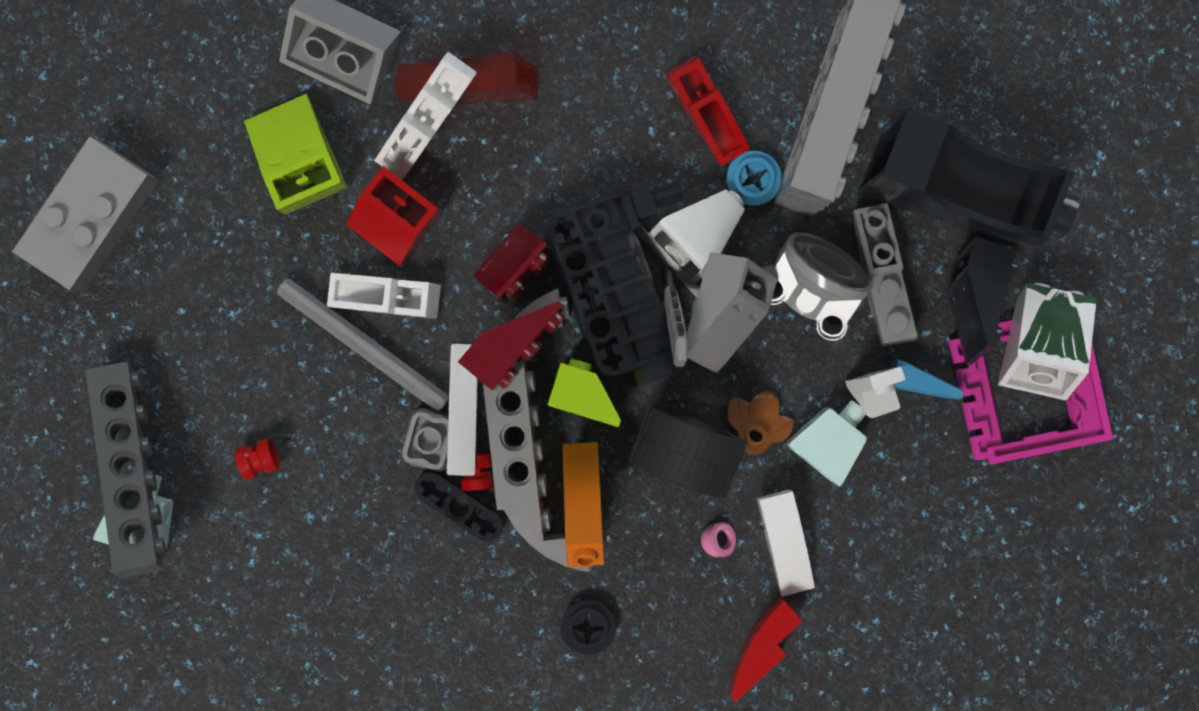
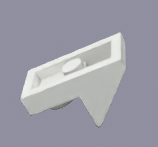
M896 367L869 373L845 382L848 390L869 418H874L900 408L894 384L906 379L902 367Z

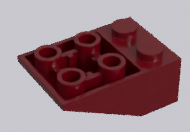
M518 224L473 276L505 304L510 299L515 303L528 289L525 282L532 274L539 277L551 262L548 257L551 253L544 241Z
M557 301L481 333L459 359L458 363L489 389L497 390L499 387L507 389L519 374L515 367L523 358L526 361H530L542 346L538 342L539 338L546 330L552 334L565 317L561 313L564 309L563 304Z

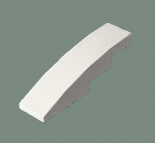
M447 52L374 161L403 180L477 72L450 52Z

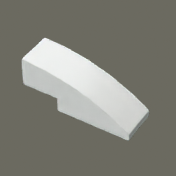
M331 273L327 307L437 319L441 285L393 278Z
M789 489L756 498L781 596L815 588L793 491Z

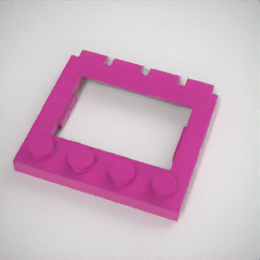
M1012 320L998 324L999 327H1002L1001 342L1008 341ZM960 339L948 340L953 364L965 362ZM1093 345L1091 346L1089 372L1066 400L1072 429L1022 437V440L1004 443L986 356H981L971 365L966 364L967 368L955 370L958 388L963 391L962 397L973 395L974 401L962 403L967 430L980 429L981 434L969 437L974 460L987 459V463L992 465L1113 440Z

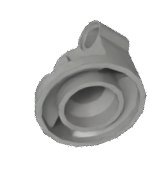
M795 232L790 235L780 250L775 264L765 270L774 276L783 287L774 290L770 305H777L784 301L799 314L816 320L819 335L829 341L839 340L846 334L852 315L873 288L871 276L868 275L866 269L856 259L833 243L808 233ZM836 316L842 323L831 324L827 321L826 317Z

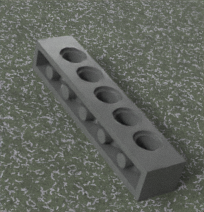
M128 362L85 369L112 572L119 578H125L163 570L162 559H167V549L164 538H159L157 525L162 524V514L159 504H154L152 491H157V480L154 470L149 471L147 458L152 457L153 454L149 437H144L143 425L148 424L145 405L139 404L138 392L143 391L140 372H135ZM126 396V401L121 407L111 408V403L116 397ZM125 428L131 429L130 436L122 442L115 441L116 434L120 430ZM129 461L135 462V469L132 473L120 475V469L124 463ZM135 494L140 495V502L135 508L125 509V501L128 497ZM135 529H145L143 540L137 544H130V534Z

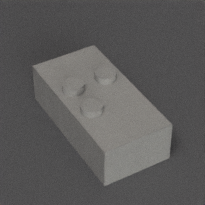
M89 137L12 252L68 290L84 293L159 180L103 142Z

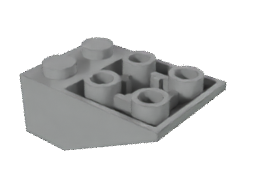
M710 252L708 262L702 270V283L698 297L692 305V317L686 332L688 338V359L712 372L718 373L768 313L777 279L748 258Z

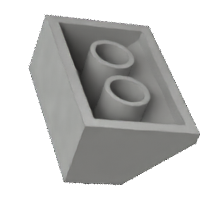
M296 0L289 8L279 62L371 105L392 64L401 31L336 0Z

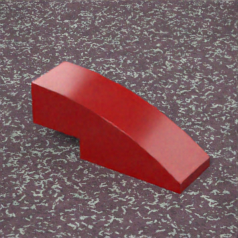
M693 56L664 73L696 130L720 166L750 149L719 89L714 87L699 58Z
M780 596L758 620L740 650L728 688V692L735 702L786 656V653L778 644L803 622Z

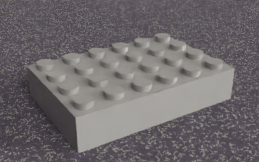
M847 0L840 10L773 204L812 217L818 211H823L825 206L828 207L830 202L833 203L836 198L841 196L846 182V177L841 176L842 171L848 163H852L858 147V143L853 141L854 136L857 135L859 129L864 128L869 116L870 108L865 107L866 101H869L871 94L875 95L881 81L882 74L877 72V69L880 68L883 60H887L894 43V39L889 38V34H892L895 25H899L906 8V4L900 3L901 0Z

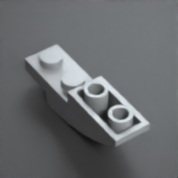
M888 203L856 209L853 211L860 263L872 278L873 288L867 295L872 318L875 317L881 346L915 341L918 336L902 276L904 267Z

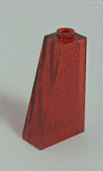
M508 53L459 59L477 73L456 104L538 100L537 66L519 55ZM441 61L397 65L394 88L398 100L412 105Z

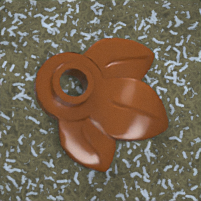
M772 390L759 393L752 399L751 403L733 396L728 404V423L738 432L737 436L746 441L747 445L744 452L748 454H762L771 444L783 442L791 434L794 420L790 417L779 415V400ZM749 433H759L761 441L753 442L749 437Z

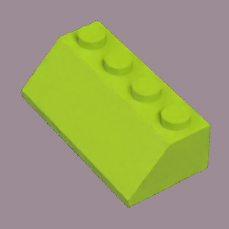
M570 358L568 365L560 363L548 406L619 427L621 419L597 374L590 372L592 365Z

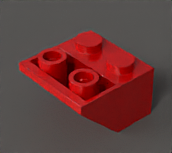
M383 166L361 193L346 225L401 267L441 216L442 212Z

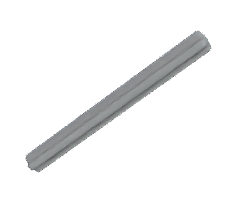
M287 278L281 283L277 294L435 411L439 412L446 405L449 399L448 394L331 308L327 307V305L293 280Z

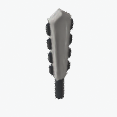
M664 267L660 271L673 362L676 367H683L688 359V338L678 290L676 289L674 272L672 268Z

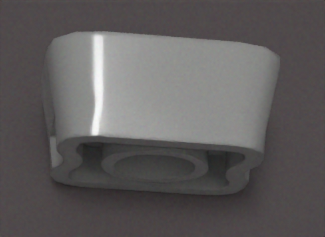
M419 408L413 412L402 446V458L406 463L435 472H442L447 469L449 414L429 408Z

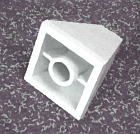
M723 190L664 217L649 234L685 273L697 283L702 279V270L708 262L710 252L721 254L745 210L743 208L744 202L734 191L728 192Z

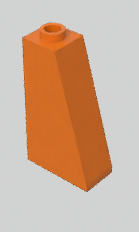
M598 442L563 444L567 567L579 566L587 568L604 565Z

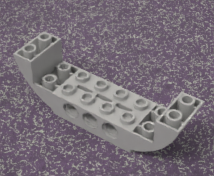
M553 290L533 301L518 313L514 319L557 301L564 306L561 312L565 317L564 319H569L567 297H560L559 290ZM563 321L557 328L564 327ZM523 358L515 367L519 374L507 389L499 387L497 390H491L483 384L497 510L505 511L514 528L529 545L545 557L567 567L565 532L546 534V532H550L551 528L550 509L543 508L542 497H546V494H548L545 473L539 474L538 462L544 460L542 439L535 440L534 427L540 426L538 405L532 406L530 392H536L534 371H528L527 361ZM510 391L517 393L521 399V404L516 411L507 409L504 404V397ZM512 426L519 427L524 432L525 438L520 445L513 444L508 439V431ZM514 462H522L528 467L529 472L526 478H517L513 475L511 467ZM569 567L584 572H590V567Z

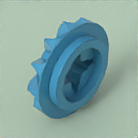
M748 151L736 157L730 164L726 181L729 190L737 193L744 204L757 206L769 202L777 194L781 185V171L776 161L768 154L760 151ZM745 166L754 174L766 171L759 180L762 191L756 188L754 184L742 187V184L748 178Z

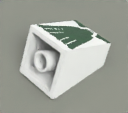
M1027 283L1017 298L998 385L1067 400L1089 372L1097 298L1085 296L1079 291L1067 292L1053 289L1042 283Z

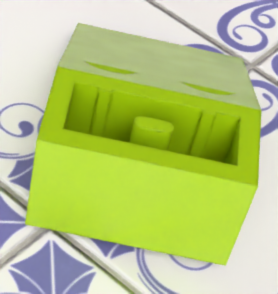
M307 94L244 121L265 184L276 209L281 213L289 214L348 188Z

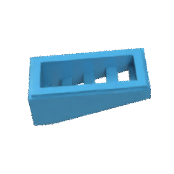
M892 360L891 368L902 367L906 379L895 383V389L952 400L962 398L963 391L903 360Z

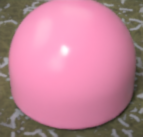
M724 522L713 523L702 532L701 545L704 551L713 557H726L735 549L736 535L729 524ZM719 531L724 532L727 536V543L723 548H720L717 543Z

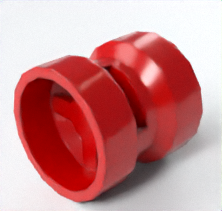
M270 438L258 441L256 447L245 445L236 448L234 451L238 469L245 481L256 478L263 470L271 473L280 469L279 456Z
M491 453L475 454V474L473 476H464L461 479L462 491L495 488L494 478L491 474Z

